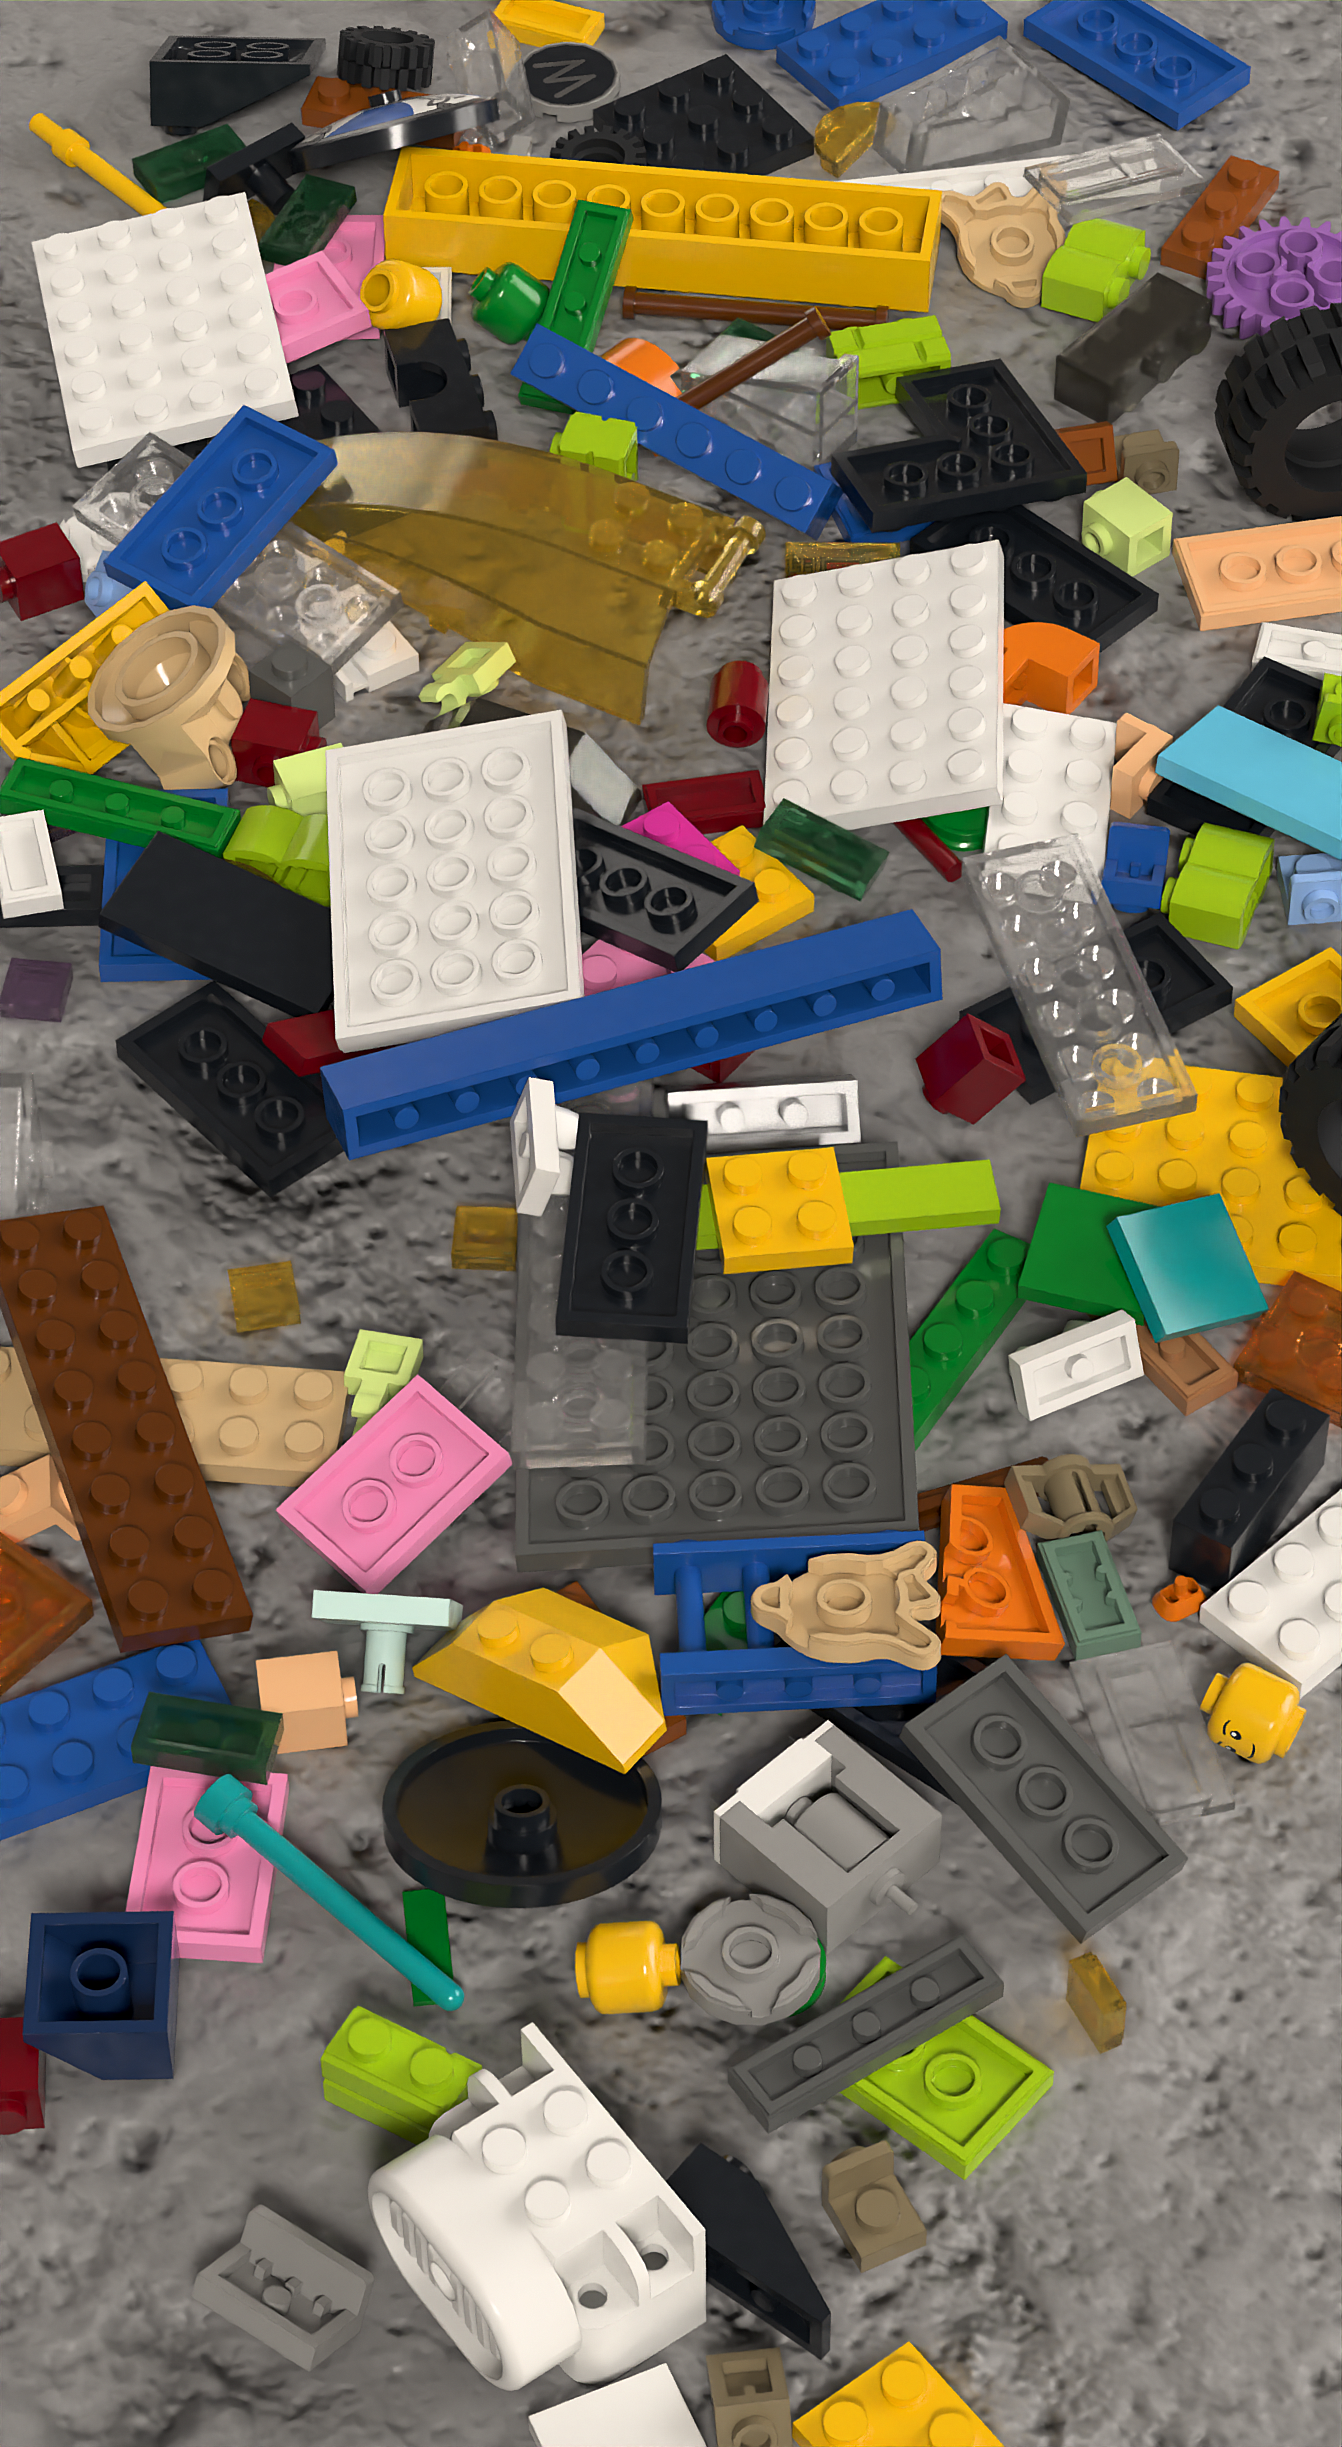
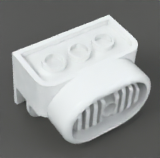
M532 2022L521 2029L522 2066L499 2080L486 2069H481L469 2076L467 2082L468 2099L438 2118L429 2132L428 2139L372 2174L368 2183V2201L380 2237L398 2270L451 2340L486 2380L503 2390H518L556 2365H559L567 2375L577 2382L586 2385H603L619 2378L706 2322L705 2228Z

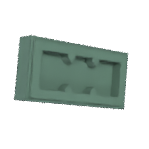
M1102 1530L1037 1543V1560L1075 1661L1139 1648L1142 1633Z

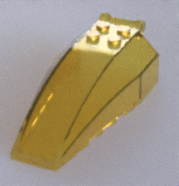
M376 432L317 440L335 450L338 465L273 539L312 561L318 560L329 566L330 571L348 581L352 580L355 576L381 590L382 600L395 607L404 603L428 616L429 626L443 634L451 629L473 642H508L516 660L508 670L535 685L640 725L645 717L650 663L670 609L673 606L699 617H713L723 604V591L729 583L733 584L737 578V571L746 556L754 554L759 549L766 537V532L762 524L752 517L740 516L736 518L640 480L542 450L502 441L454 434ZM696 571L706 574L704 579L697 580L694 583L690 582Z

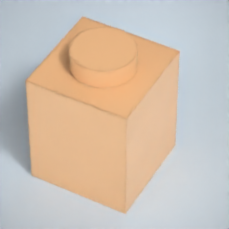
M337 1651L256 1660L266 1755L348 1746L345 1719L359 1717L354 1676L341 1678Z

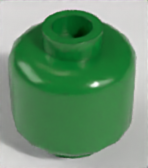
M512 262L502 264L495 271L485 267L476 277L468 292L475 299L471 309L472 320L503 343L515 345L522 340L527 342L536 324L541 323L550 293L549 288L519 265Z

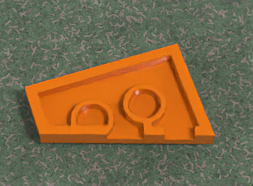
M952 1484L941 1501L937 1589L941 1599V1613L936 1617L935 1633L941 1641V1655L1001 1658L1007 1654L1010 1659L1055 1661L1065 1642L1027 1533L1020 1528L1006 1488Z

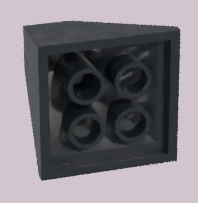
M169 35L149 61L151 126H165V133L170 135H191L197 133V127H205L309 76L326 49V38Z

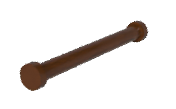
M625 286L623 319L635 320L636 314L793 326L806 318L804 311L813 306L638 292L637 286ZM877 305L876 311L815 306L831 330H843L847 327H864L889 322V306Z
M813 306L804 311L806 318L676 398L700 410L815 338L819 337L821 341L832 335L818 309Z

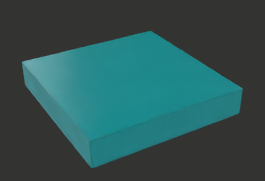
M1220 1193L1119 1216L1106 1226L1155 1343L1255 1319L1269 1310Z

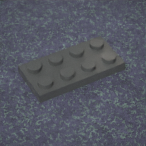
M1007 1654L907 1722L900 1733L899 1738L1080 1944L1179 1873L1188 1860L1185 1853Z

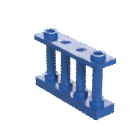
M883 1530L877 1533L717 1541L685 1539L674 1543H654V1595L676 1594L679 1652L660 1653V1694L664 1716L936 1703L937 1665L929 1670H916L888 1659H876L852 1664L816 1660L796 1651L792 1647L775 1648L774 1632L759 1625L751 1615V1596L759 1586L776 1582L786 1574L793 1581L795 1578L808 1572V1561L811 1558L840 1553L883 1554L894 1551L909 1542L925 1541L924 1531L901 1532L898 1530ZM743 1591L748 1649L707 1651L703 1593Z

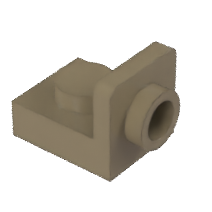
M1159 429L1114 436L1118 481L1127 477L1149 495L1177 490L1179 449L1175 441L1164 442Z
M886 2140L866 2148L863 2146L849 2148L838 2154L831 2163L823 2167L822 2206L861 2273L926 2246L927 2229L894 2175V2152Z
M780 2347L706 2355L707 2379L715 2421L717 2447H793L790 2400Z

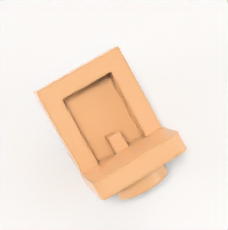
M1125 713L1117 720L1115 759L1117 763L1113 766L1110 809L1130 819L1147 802L1148 796L1164 778L1155 773L1157 758L1161 752L1173 743V736L1160 730L1155 725L1148 724L1129 713Z
M50 1454L0 1477V1549L3 1550L53 1525L59 1526L74 1540H81Z

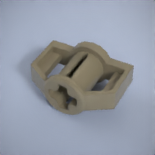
M1061 1455L1050 1459L1043 1465L1011 1466L1004 1481L1020 1528L1049 1541L1073 1536V1533L1079 1535L1102 1530L1107 1542L1130 1526L1138 1510L1120 1464H1090L1088 1459L1082 1455ZM1094 1491L1103 1492L1113 1518L1112 1520L1110 1516L1101 1512ZM1036 1493L1039 1494L1040 1498L1049 1502L1053 1516L1042 1511Z

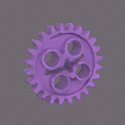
M1281 216L1278 227H1272L1263 219L1259 220L1257 232L1245 226L1239 227L1238 239L1225 236L1223 238V249L1214 248L1212 251V262L1207 264L1206 301L1212 302L1211 313L1213 315H1224L1223 327L1225 329L1240 325L1239 338L1244 340L1256 333L1260 336L1271 330L1270 323L1285 316L1286 320L1299 316L1300 309L1315 305L1319 310L1329 309L1330 303H1342V231L1337 234L1331 233V222L1329 221L1324 222L1318 229L1312 228L1309 217H1304L1299 226H1291L1286 216Z

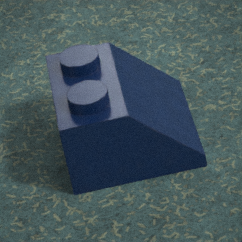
M174 1911L31 1913L22 2032L24 2043L101 2080L174 2079L180 1967Z

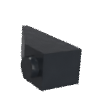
M700 2143L666 2180V2183L705 2228L706 2282L822 2360L830 2351L831 2311L760 2183L740 2160L730 2155H723L721 2157Z

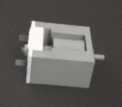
M829 1720L804 1740L800 1738L796 1741L789 1735V1748L737 1788L736 1794L724 1804L720 1805L712 1797L710 1798V1809L714 1811V1860L754 1894L770 1895L794 1905L812 1922L826 1956L892 1901L908 1915L916 1911L918 1904L906 1895L904 1891L940 1862L942 1814Z

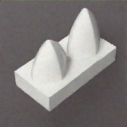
M529 1077L510 1119L517 1213L541 1217L550 1196L570 1195L574 1157L561 1151L575 1150L579 1114L555 1105L553 1081Z
M1124 1310L1117 1311L1095 1321L1070 1320L1067 1322L1062 1334L1032 1346L1019 1347L1014 1353L1008 1355L1009 1374L1013 1381L1017 1408L1029 1421L1144 1375L1135 1319Z

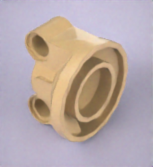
M192 605L170 610L142 624L120 642L95 675L88 692V715L109 740L131 744L157 774L164 790L218 789L235 782L237 766L235 757L229 747V742L243 714L242 703L251 698L248 667L243 659L235 653V634L214 609Z

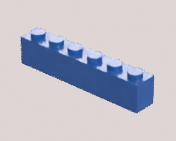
M538 323L510 373L525 384L577 412L601 416L603 421L615 418L635 422L638 445L816 541L844 492L832 481Z

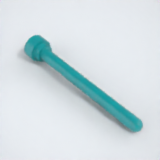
M226 1774L216 1780L206 1790L194 1810V1817L215 1835L225 1833L229 1838H235L236 1836L242 1838L442 2009L455 2011L462 2006L465 1999L463 1989L256 1814L258 1806L251 1801L252 1792L231 1774Z

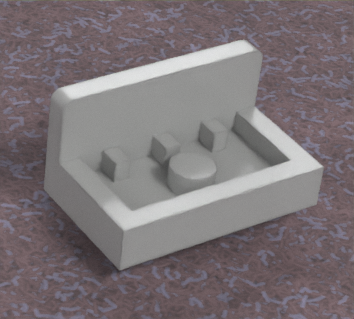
M258 2205L248 2212L240 2243L197 2274L191 2297L219 2314L226 2321L235 2324L279 2352L284 2358L293 2361L309 2372L360 2333L374 2283V2276L368 2270L264 2205Z

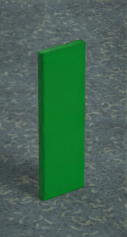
M430 1889L403 1891L407 1942L453 1980L445 1896ZM411 1983L413 2007L437 2005Z

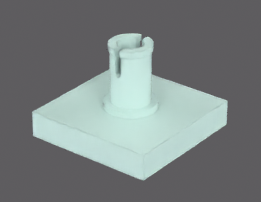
M314 1590L312 1618L331 1624L360 1625V1630L366 1631L361 1692L381 1693L383 1666L385 1665L383 1692L387 1694H404L405 1687H403L407 1634H413L414 1629L456 1630L459 1622L462 1621L463 1605L451 1599Z

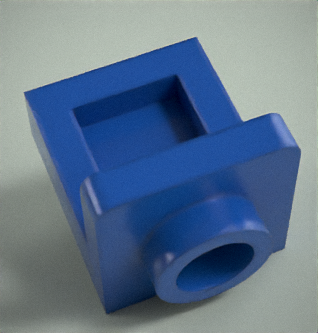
M1125 822L1111 823L1099 902L1110 903L1116 910L1126 913H1143L1149 908L1160 909L1170 841V830L1168 828Z

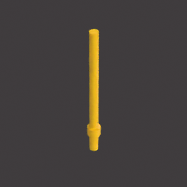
M43 113L34 115L30 120V131L51 146L55 157L69 167H79L140 215L153 214L167 208L90 150L89 142L73 129H63Z

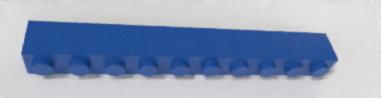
M910 909L320 1067L326 1118L349 1160L511 1117L529 1077L553 1081L555 1104L939 1001L943 999L941 949L914 910Z

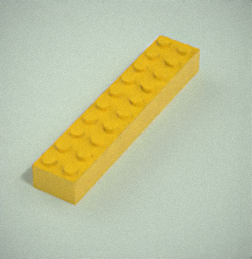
M404 146L400 150L383 214L386 260L397 259L419 267H452V272L466 275L480 274L485 267L495 271L502 264L512 262L519 265L538 280L553 281L578 200L630 209L633 214V223L613 286H637L644 289L678 291L681 293L727 295L737 298L751 297L786 300L789 302H810L845 307L877 308V305L889 306V309L901 312H929L941 238L942 190Z

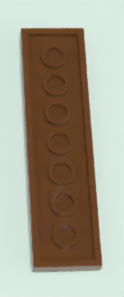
M104 1205L0 1220V1309L120 1653L250 1631L253 1612Z

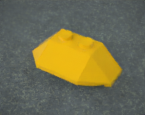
M146 581L0 691V746L12 760L16 761L17 757L93 775L131 745L109 740L88 715V692L98 669L120 642L142 624L170 611Z
M544 1587L498 1599L460 1621L456 1630H449L412 1667L414 1677L623 1774H626L667 1731L649 1634Z

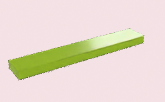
M990 1159L839 1173L852 1237L998 1224L1000 1221L1001 1208ZM704 1184L697 1250L718 1249L707 1184Z

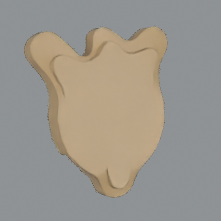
M1053 175L1043 176L1026 196L1019 198L1012 196L1009 188L1001 182H993L974 196H966L951 190L942 191L941 223L948 227L955 237L957 258L963 273L972 283L984 291L1004 298L1014 307L1030 308L1040 303L1042 299V276L1054 252L1064 245L1066 240L1065 231L1057 217L1066 198L1067 185L1063 179Z
M917 1540L883 1554L840 1553L811 1558L808 1561V1572L795 1578L793 1581L786 1574L776 1582L759 1586L751 1596V1615L759 1625L777 1633L796 1651L816 1660L852 1664L876 1659H888L912 1669L929 1670L935 1667L941 1660V1641L936 1634L917 1621L932 1620L941 1613L940 1595L927 1582L936 1572L937 1552L929 1543Z

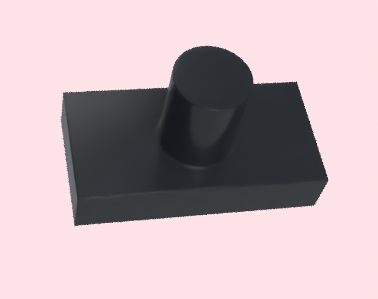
M291 122L208 166L206 169L203 202L217 196H230L245 192L247 200L256 195L274 215L278 216L286 213L292 208L298 198L297 191L285 180L295 175L292 173L287 152L305 140V135Z

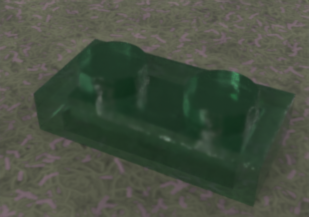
M224 124L132 158L133 174L148 194L163 204L203 189L207 167L241 150L246 145L228 124Z
M785 798L782 799L760 829L754 848L778 859L781 863L789 865L821 881L835 891L844 893L860 902L883 871L890 854L889 851Z
M148 1692L131 1744L133 1763L215 1777L231 1774L239 1781L267 1785L284 1732L283 1714Z

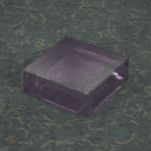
M11 958L0 996L1 1017L61 1022L73 981L72 964Z

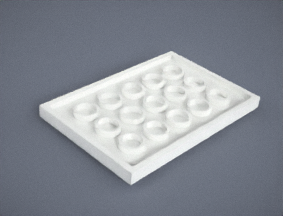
M245 192L230 196H217L208 201L183 207L166 208L153 214L123 221H110L101 226L71 233H59L49 238L32 242L77 468L216 436L243 405L276 421L299 416Z
M999 540L966 544L955 548L911 554L894 559L856 564L839 569L774 580L764 797L766 808H764L763 828L769 844L1003 804L1004 554Z
M562 710L325 750L335 1039L343 1053L420 1041L585 997L567 725Z

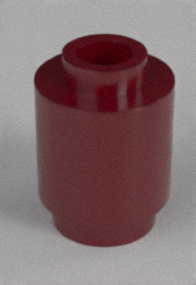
M731 661L723 665L712 678L706 726L709 735L716 742L728 747L743 748L757 743L763 737L766 727L769 686L759 667L747 661Z

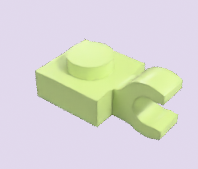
M465 642L431 674L435 682L427 684L420 692L419 698L421 702L438 703L441 701V711L431 721L433 728H453L457 726L465 715L466 699L468 696H482L496 688L499 684V678L516 662L508 642Z
M363 1329L359 1330L344 1373V1387H348V1394L356 1395L352 1405L351 1417H357V1422L352 1436L418 1374L423 1360V1339Z

